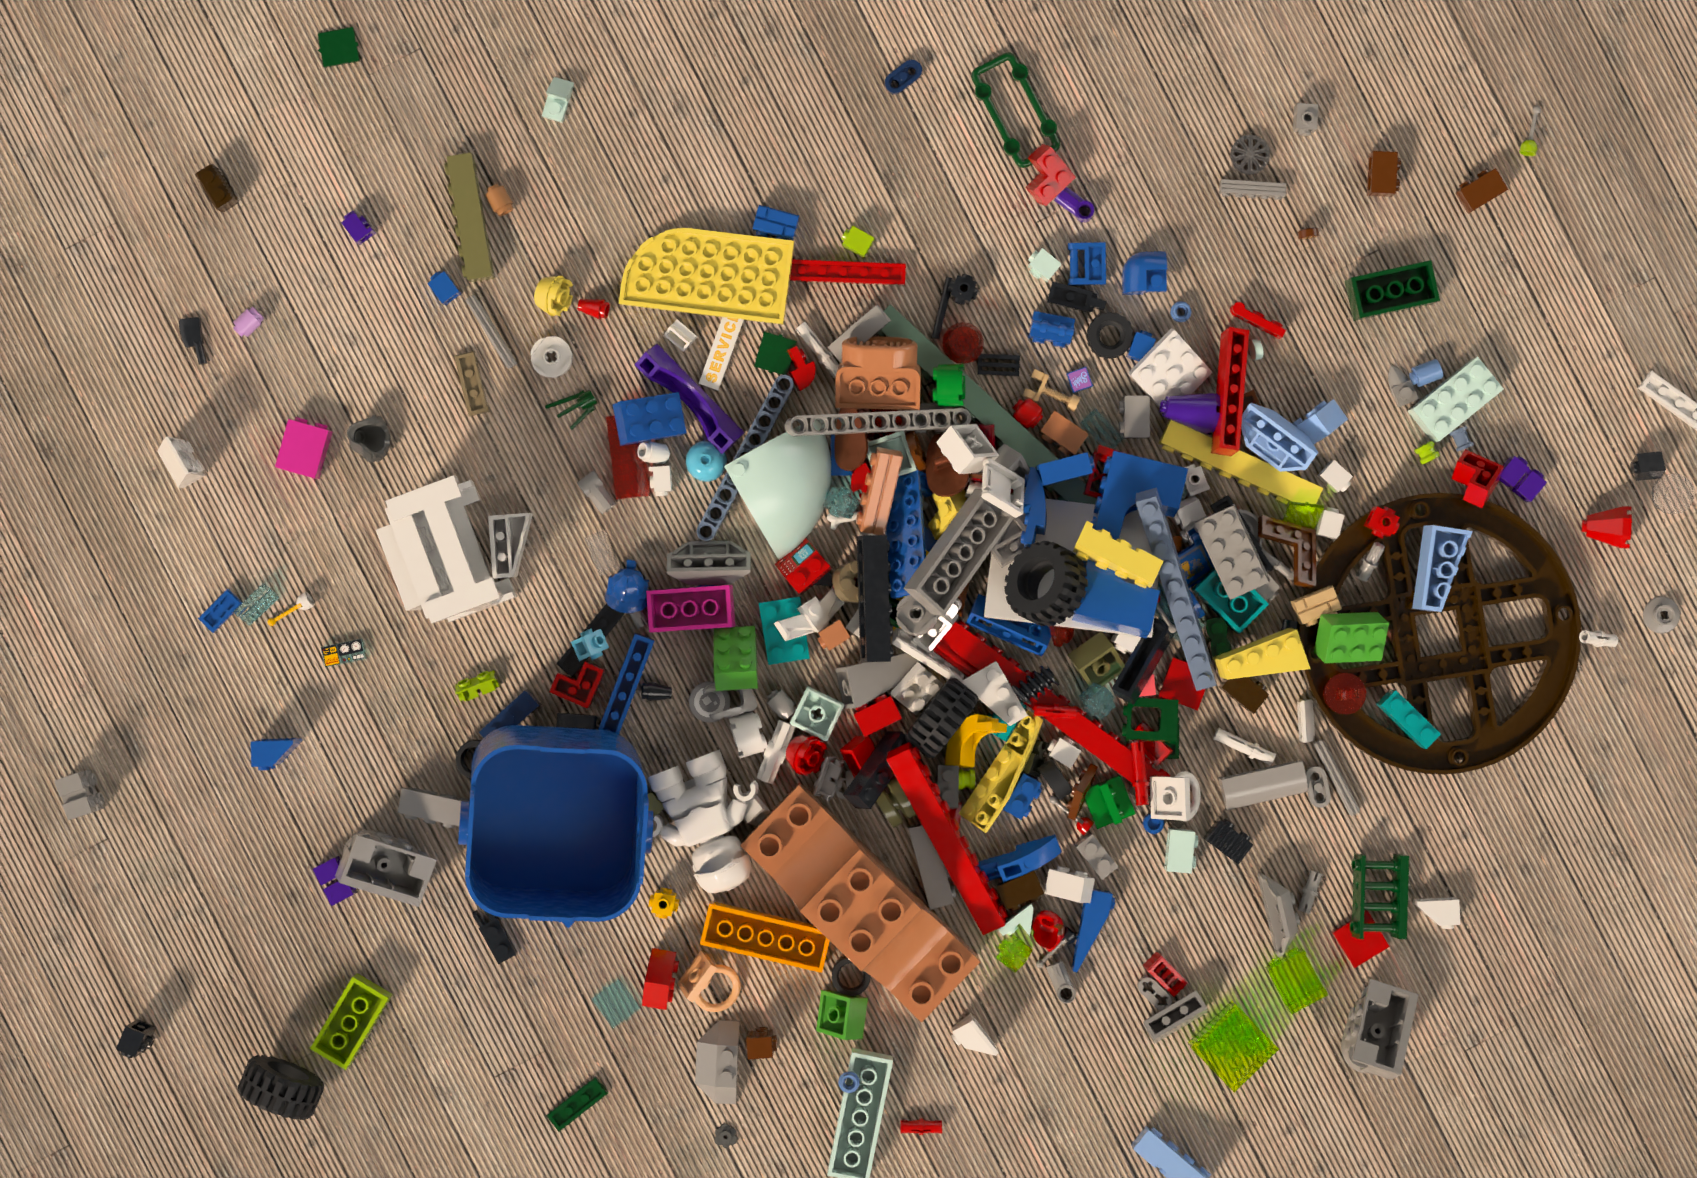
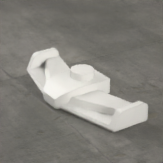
M832 586L820 602L817 597H814L797 609L801 615L777 621L774 625L785 641L814 632L818 633L827 627L830 619L845 602L836 597Z

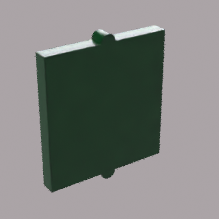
M353 27L317 34L320 46L318 51L321 53L324 68L360 61L357 48L359 43L356 42Z
M764 332L754 367L767 370L770 374L774 372L787 375L792 361L787 350L796 346L797 341L785 338L782 334L778 336Z

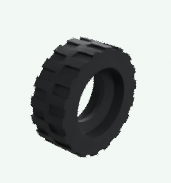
M1108 312L1097 316L1087 329L1086 339L1091 351L1104 359H1114L1123 355L1130 348L1134 337L1133 328L1130 326L1131 323L1126 320V317L1119 315V313ZM1108 325L1116 327L1120 332V339L1113 346H1107L1100 340L1101 329Z

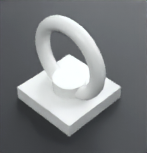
M1182 771L1175 777H1150L1151 819L1188 821L1195 816L1200 805L1201 793L1198 780L1192 773ZM1190 785H1191V788H1192V803H1191V806H1190Z

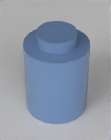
M1433 359L1411 368L1409 377L1413 385L1416 384L1418 387L1443 378V371L1438 360Z

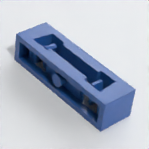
M978 594L965 624L1036 655L1043 656L1055 627L984 617L986 596ZM982 619L986 621L987 624L991 623L992 625L991 627L986 626L978 622V620ZM1025 638L1026 641L1030 640L1034 642L1035 645L1032 646L1028 643H1025L1022 641V639Z

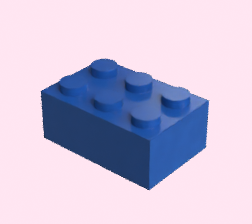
M679 392L624 400L613 404L620 446L678 437L687 433Z

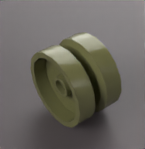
M894 775L887 785L890 793H887L884 789L877 799L878 805L893 828L903 823V818L898 810L901 809L909 819L916 815Z

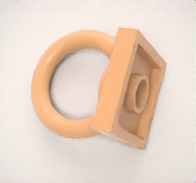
M702 950L677 982L686 999L691 1002L695 1001L700 1008L709 1012H720L732 1006L741 990V983L737 973L726 965H715L709 955ZM714 973H723L732 981L731 994L721 1003L712 1004L706 1002L701 996V991L709 985Z

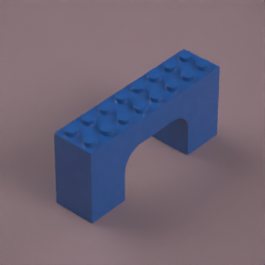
M1113 451L1112 456H1107L1103 473L1106 474V477L1103 476L1100 482L1098 493L1102 495L1101 497L1098 496L1093 513H1096L1097 516H1093L1091 521L1093 523L1092 528L1095 530L1104 529L1110 532L1112 539H1119L1124 517L1130 512L1138 510L1136 493L1157 488L1165 516L1175 517L1180 507L1188 468ZM1083 560V567L1087 571L1085 578L1088 579V586L1085 587L1086 595L1080 602L1082 603L1079 609L1076 608L1074 610L1075 614L1072 620L1147 638L1151 632L1160 590L1148 587L1142 588L1128 583L1115 575V571L1109 568L1107 570L1101 569L1092 560Z

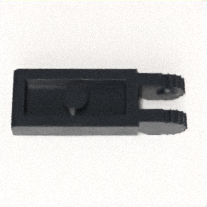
M474 911L472 915L498 965L517 955L518 953L499 918L484 911L491 920L485 924L480 913Z

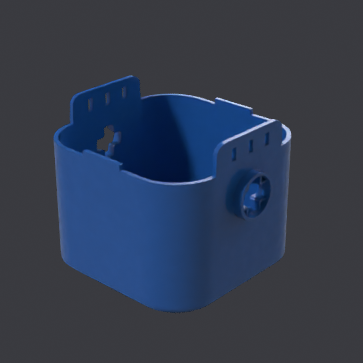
M523 725L500 727L482 739L472 759L470 800L461 801L458 845H467L466 886L471 898L481 909L489 914L503 918L559 922H601L616 918L631 907L638 896L641 885H643L645 854L651 853L653 838V811L648 810L647 783L638 754L631 743L621 735L607 730Z

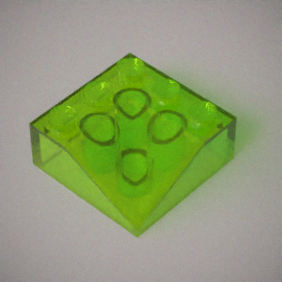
M1233 1000L1188 1042L1191 1049L1233 1092H1236L1279 1050Z

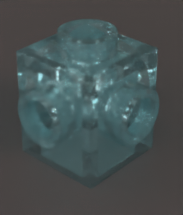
M832 487L827 492L823 506L829 509L828 513L837 518L851 519L861 500L851 495L852 491L846 487Z
M1096 683L1091 684L1079 695L1085 705L1084 710L1089 716L1103 719L1116 707L1112 699V693L1107 688Z

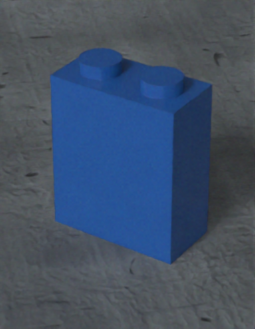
M1088 452L1043 463L1037 465L1035 469L1041 479L1042 486H1047L1093 473L1092 469L1095 468L1093 457L1089 456Z

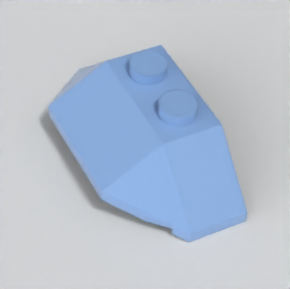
M1250 403L1243 412L1241 429L1246 447L1278 471L1306 470L1317 456L1318 451L1308 435L1274 410Z

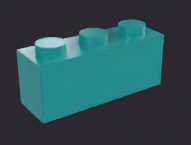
M1390 689L1376 703L1421 748L1427 749L1441 735L1396 690Z

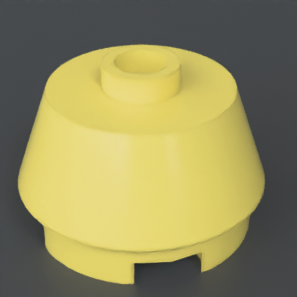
M563 276L542 278L535 290V304L550 316H561L562 311H568L573 296L569 295V287L573 286L572 282Z

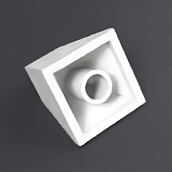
M971 1013L951 1028L953 1032L951 1037L958 1046L962 1044L966 1049L995 1056L999 1053L996 1044Z

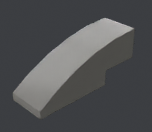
M876 305L838 337L828 348L841 363L842 342L845 339L857 337V345L860 344V341H863L864 344L891 320L880 306Z

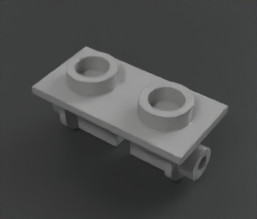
M836 756L826 757L821 764L822 771L814 784L813 796H822L823 799L828 801L834 797L838 784L831 780L832 778L840 779L844 768L842 760L837 759Z

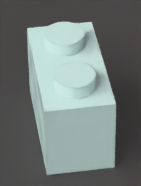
M1168 828L1164 864L1166 871L1192 874V868H1196V856H1193L1194 848L1198 846V835H1195V831Z

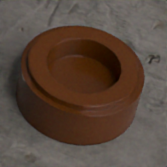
M1316 227L1302 229L1297 232L1299 240L1319 236V230Z

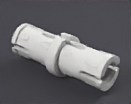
M1583 630L1579 635L1582 643L1593 644L1595 647H1615L1618 644V637L1615 634H1605V632L1599 630L1594 632Z

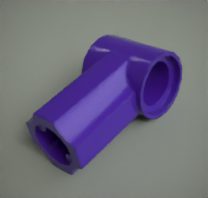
M1068 187L1062 190L1054 200L1082 223L1089 222L1094 215L1093 204L1085 201ZM1087 207L1090 210V214L1082 216L1079 213V209Z

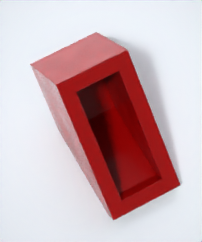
M855 736L840 749L854 778L875 749L874 743L869 736Z

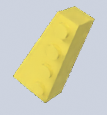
M1086 521L1073 550L1076 553V557L1084 561L1092 560L1101 569L1107 570L1109 568L1115 571V575L1120 578L1127 579L1128 577L1135 580L1134 583L1142 588L1147 586L1151 588L1163 564V560L1140 548H1136V550L1131 549L1132 545L1123 539L1114 540L1110 532L1104 529L1095 530L1092 528L1093 523Z
M1292 628L1284 629L1213 657L1219 677L1227 680L1310 669L1298 631Z

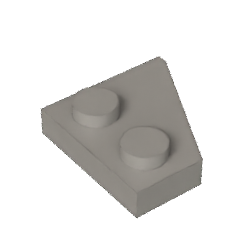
M1019 516L1012 520L990 551L1001 568L1015 561L1014 557L1017 554L1020 555L1022 553L1021 550L1024 549V544L1021 543L1022 531H1026V527Z

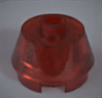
M956 323L949 327L943 336V350L947 357L956 363L967 364L973 362L980 356L984 347L982 333L976 326L970 323Z

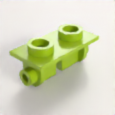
M483 671L477 677L465 678L460 680L458 684H455V694H458L459 700L466 702L479 697L477 689H480L483 695L497 690L496 688L500 687L498 680L495 679V671Z

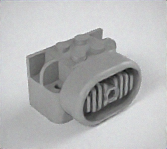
M364 830L354 834L346 842L335 877L341 884L419 907L437 859L429 857L423 851L417 850L415 846L410 845L409 841L403 838H395L379 831Z
M1373 979L1369 980L1368 986L1361 993V998L1350 1009L1341 1041L1343 1058L1352 1069L1360 1073H1371L1390 1080L1401 1075L1419 994Z

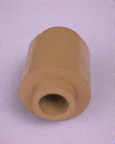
M495 184L487 189L488 193L485 196L494 213L501 217L513 211V202L503 185Z

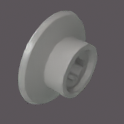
M1664 596L1651 599L1643 610L1645 625L1655 633L1663 634L1672 631L1680 619V610L1677 604L1672 599ZM1661 611H1665V612H1666V613H1665V614H1666V616H1665L1666 618H1665V619H1661V618H1660V617H1661V613H1660Z

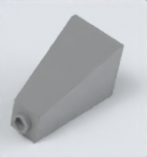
M908 653L893 655L891 662L856 663L835 668L844 709L858 708L895 687L917 662L921 665L922 662Z

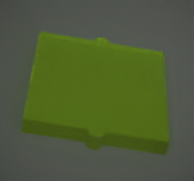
M1289 502L1282 520L1315 529L1323 512L1324 505L1309 504V502Z

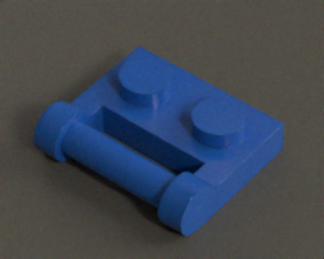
M1106 242L1068 243V250L1070 251V279H1068V285H1106ZM1078 250H1084V278H1078Z

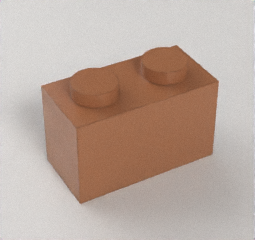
M1055 410L1039 431L1042 434L1041 439L1049 444L1054 442L1060 446L1058 450L1066 456H1069V454L1075 455L1089 435V433Z
M839 619L818 632L820 637L817 640L823 649L827 647L830 651L851 638V636Z

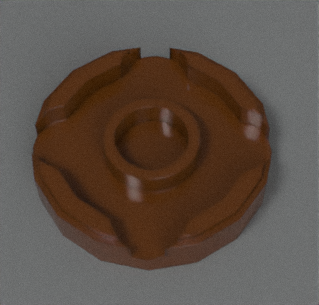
M915 431L905 432L911 456L918 470L923 471L927 466L925 452L920 446L921 442Z

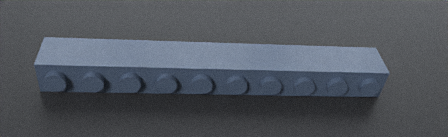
M1157 488L1136 493V505L1152 555L1163 560L1158 573L1196 691L1217 686L1213 663Z

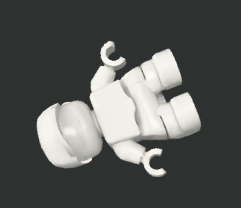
M719 749L686 762L690 775L694 777V779L683 782L679 766L648 777L652 791L656 792L658 800L664 802L662 805L665 811L674 820L676 825L667 824L665 826L662 816L659 814L655 815L653 820L656 821L657 828L653 831V837L660 834L662 839L674 846L686 845L691 847L700 843L701 846L696 848L692 854V867L694 872H696L694 877L708 893H718L734 889L745 882L750 876V856L740 846L741 841L735 836H724L723 834L732 830L734 826L743 820L748 805L746 801L755 797L759 790L756 781L750 784L751 792L749 795L742 793L741 785L734 784L733 791L736 798H733L731 803L728 804L726 765Z

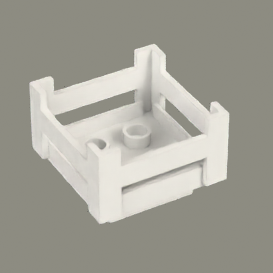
M454 475L386 500L388 508L385 511L390 525L376 530L405 610H423L425 618L430 619L431 623L444 619L452 622L517 597L510 578L495 583L493 577L490 576L464 507L480 501L474 482L469 480L458 484L459 480Z

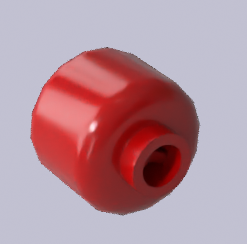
M1027 398L1024 401L1020 399L1012 408L1015 410L1012 417L1025 429L1029 427L1033 429L1043 418V415H1041L1043 412L1042 408L1031 398Z

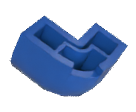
M1143 251L1129 257L1122 271V295L1166 292V252Z

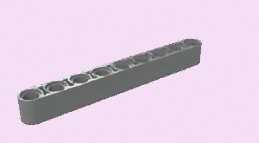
M963 408L801 415L789 418L785 423V431L791 436L938 430L948 429L952 425H967L971 421V415L968 410ZM957 413L962 416L960 424L955 419ZM937 414L942 417L940 425L935 420ZM917 415L922 418L920 426L915 421ZM896 416L902 419L900 427L895 423ZM876 417L882 420L880 428L875 425ZM856 418H859L862 422L860 429L854 424ZM815 419L821 423L819 431L813 427ZM835 419H839L841 422L839 430L834 427ZM795 420L798 421L801 426L798 432L795 431L792 426Z

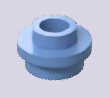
M1176 302L1171 307V317L1176 322H1185L1191 316V307L1186 302ZM1179 308L1184 310L1183 316L1177 314Z
M851 1071L841 1074L839 1077L840 1089L846 1093L856 1091L859 1087V1077L857 1074ZM847 1078H851L853 1080V1083L851 1085H847L845 1083V1080Z

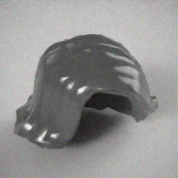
M372 415L370 418L355 422L347 430L351 449L362 455L367 462H379L387 455L391 436L387 423L382 417Z

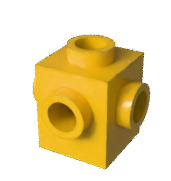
M661 887L660 890L657 889L654 895H650L648 907H652L651 913H655V917L667 919L668 916L672 917L674 911H678L679 899H676L677 893L672 892V889ZM660 901H665L667 907H660Z

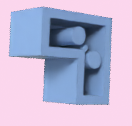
M1333 399L1328 403L1325 400L1305 414L1306 419L1302 420L1300 417L1292 424L1308 435L1314 445L1330 435L1348 418Z

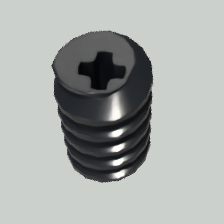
M1040 666V674L1035 670L1032 671L1034 678L1028 675L1025 676L1027 683L1019 680L1020 688L1012 685L1014 693L1023 705L1024 702L1031 705V697L1039 700L1038 692L1046 695L1045 687L1052 691L1051 683L1057 686L1060 685L1048 666L1047 669Z

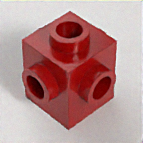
M1375 506L1372 507L1364 526L1371 529V533L1377 537H1388L1397 532L1400 525L1398 523L1400 517L1396 516L1395 511L1384 506L1382 509Z

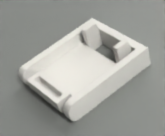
M990 458L983 461V492L981 497L1017 518L1023 514L1025 479ZM1011 489L1014 490L1012 502H1010Z

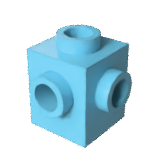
M592 629L580 633V638L571 642L579 661L591 657V660L603 655V650L609 648L601 629L594 632Z

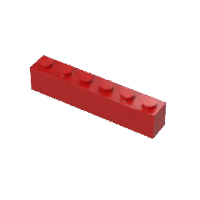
M1228 327L1221 333L1216 394L1220 397V406H1216V412H1219L1220 415L1212 435V454L1231 457L1240 448L1249 330Z

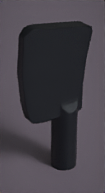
M201 318L180 319L179 329L185 347H195L198 364H207L203 347Z

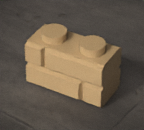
M1327 586L1290 601L1298 623L1300 625L1305 624L1306 627L1318 623L1317 619L1320 618L1321 614H1337V611L1341 610V605L1333 586Z

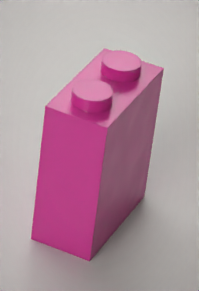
M295 417V421L288 419L275 467L319 479L333 432L327 430L328 426L320 423H315V426L307 424L308 420Z

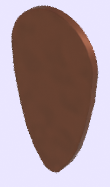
M840 408L839 414L859 413L857 408ZM856 418L854 424L860 429L862 422L859 418ZM837 419L836 429L839 430L841 422ZM866 433L835 434V460L837 465L845 471H853L860 467L868 452Z
M936 434L929 443L926 456L928 486L938 496H954L966 487L969 473L959 474L953 469L951 462L942 454L941 448L936 443L942 435Z

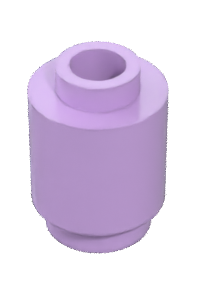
M252 306L250 309L247 308L233 321L235 325L233 329L241 337L243 335L249 337L262 324L261 321L264 317Z

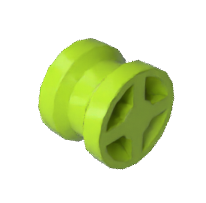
M1433 441L1414 449L1415 454H1418L1420 457L1421 465L1440 456L1439 452L1434 449L1435 444Z
M959 769V790L964 788L975 790V769H970L969 771Z

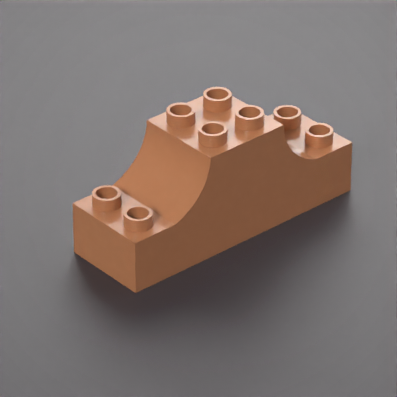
M801 782L742 840L740 846L784 889L797 905L799 911L860 971L868 973L882 984L921 1023L980 963L978 954L932 909L930 910L894 872L819 799L813 796Z

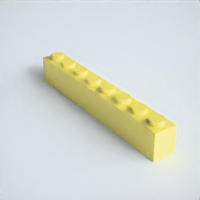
M1172 420L1168 421L1158 443L1162 445L1163 450L1173 454L1176 451L1182 454L1181 458L1192 462L1194 459L1200 462L1202 468L1210 471L1214 468L1220 471V476L1227 479L1234 477L1238 479V484L1247 488L1250 485L1258 488V493L1265 496L1269 494L1276 496V501L1285 505L1288 502L1296 505L1294 509L1303 513L1314 510L1323 490L1322 487L1287 471L1280 472L1269 463L1240 450L1231 457L1212 454L1211 437Z

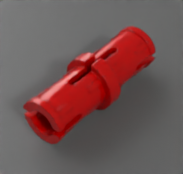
M1034 703L1033 716L1052 717L1053 720H1057V718L1076 720L1077 706L1058 705V703H1053V705ZM1046 710L1064 711V713H1061V712H1049V711H1046Z
M923 1118L914 1121L901 1120L900 1132L901 1134L919 1133V1135H924V1133L942 1134V1120L929 1121L923 1120Z

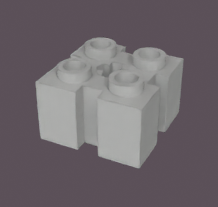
M91 769L54 781L59 797H62L67 820L104 809V798L95 789V785L98 782Z

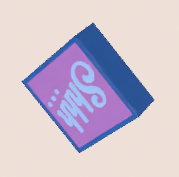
M1087 367L1066 374L1073 393L1093 387Z

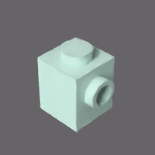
M1043 248L1040 252L1035 250L1028 259L1031 262L1028 265L1031 269L1029 272L1035 278L1039 279L1041 277L1046 282L1050 280L1061 266V263Z

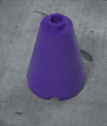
M1215 393L1166 396L1164 400H1161L1159 410L1162 412L1163 417L1203 434L1210 435V433L1215 431L1220 413L1216 412V406H1220V397Z

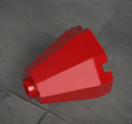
M1621 506L1587 515L1586 520H1582V532H1585L1588 538L1617 548L1629 549L1630 544H1626V541L1631 540L1632 514H1627V511H1632V507Z

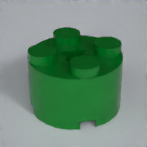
M938 364V367H933V380L937 383V388H933V401L939 407L965 406L964 401L961 400L965 399L966 379L963 376V371H961L965 370L964 364Z

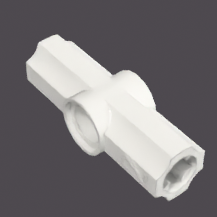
M782 720L778 721L772 739L768 742V748L764 752V759L757 773V779L773 784L780 764H783L786 749L794 733L795 726Z

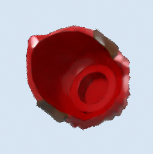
M1042 910L1033 918L1031 929L1034 931L1033 937L1038 945L1051 952L1064 938L1065 926L1062 919L1056 913L1049 910Z

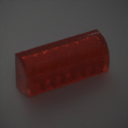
M606 416L616 500L651 496L647 462L640 459L637 454L641 443L620 446L615 416Z

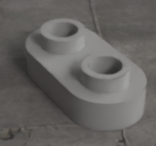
M1318 766L1309 767L1305 771L1309 801L1313 806L1323 808L1331 800L1326 772ZM1313 773L1318 774V778L1316 780H1312L1311 775ZM1317 793L1322 794L1321 800H1316Z

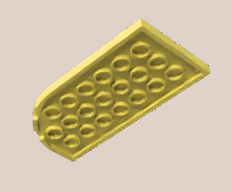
M692 228L666 230L646 240L639 246L640 248L634 253L632 258L629 259L622 277L619 304L784 325L795 242Z

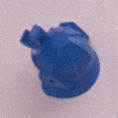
M627 560L626 569H620L615 575L609 576L605 601L609 607L618 612L634 613L647 607L646 591H650L649 580L644 579L642 573L636 570L637 561Z

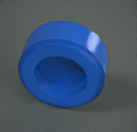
M1149 813L1143 819V827L1147 832L1157 834L1162 831L1164 820L1151 819V813Z

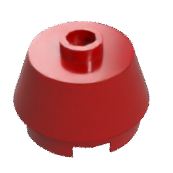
M799 735L789 743L786 749V759L797 774L808 776L811 772L817 773L821 769V764L825 760L823 758L824 750H827V747L818 737Z

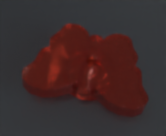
M1049 626L1054 646L1061 647L1063 642L1069 643L1072 639L1074 628Z

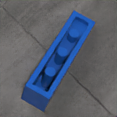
M1093 888L1091 902L1083 903L1077 934L1078 938L1076 939L1071 966L1073 972H1078L1109 916L1110 910L1114 909L1115 898L1112 897L1113 894L1110 891Z

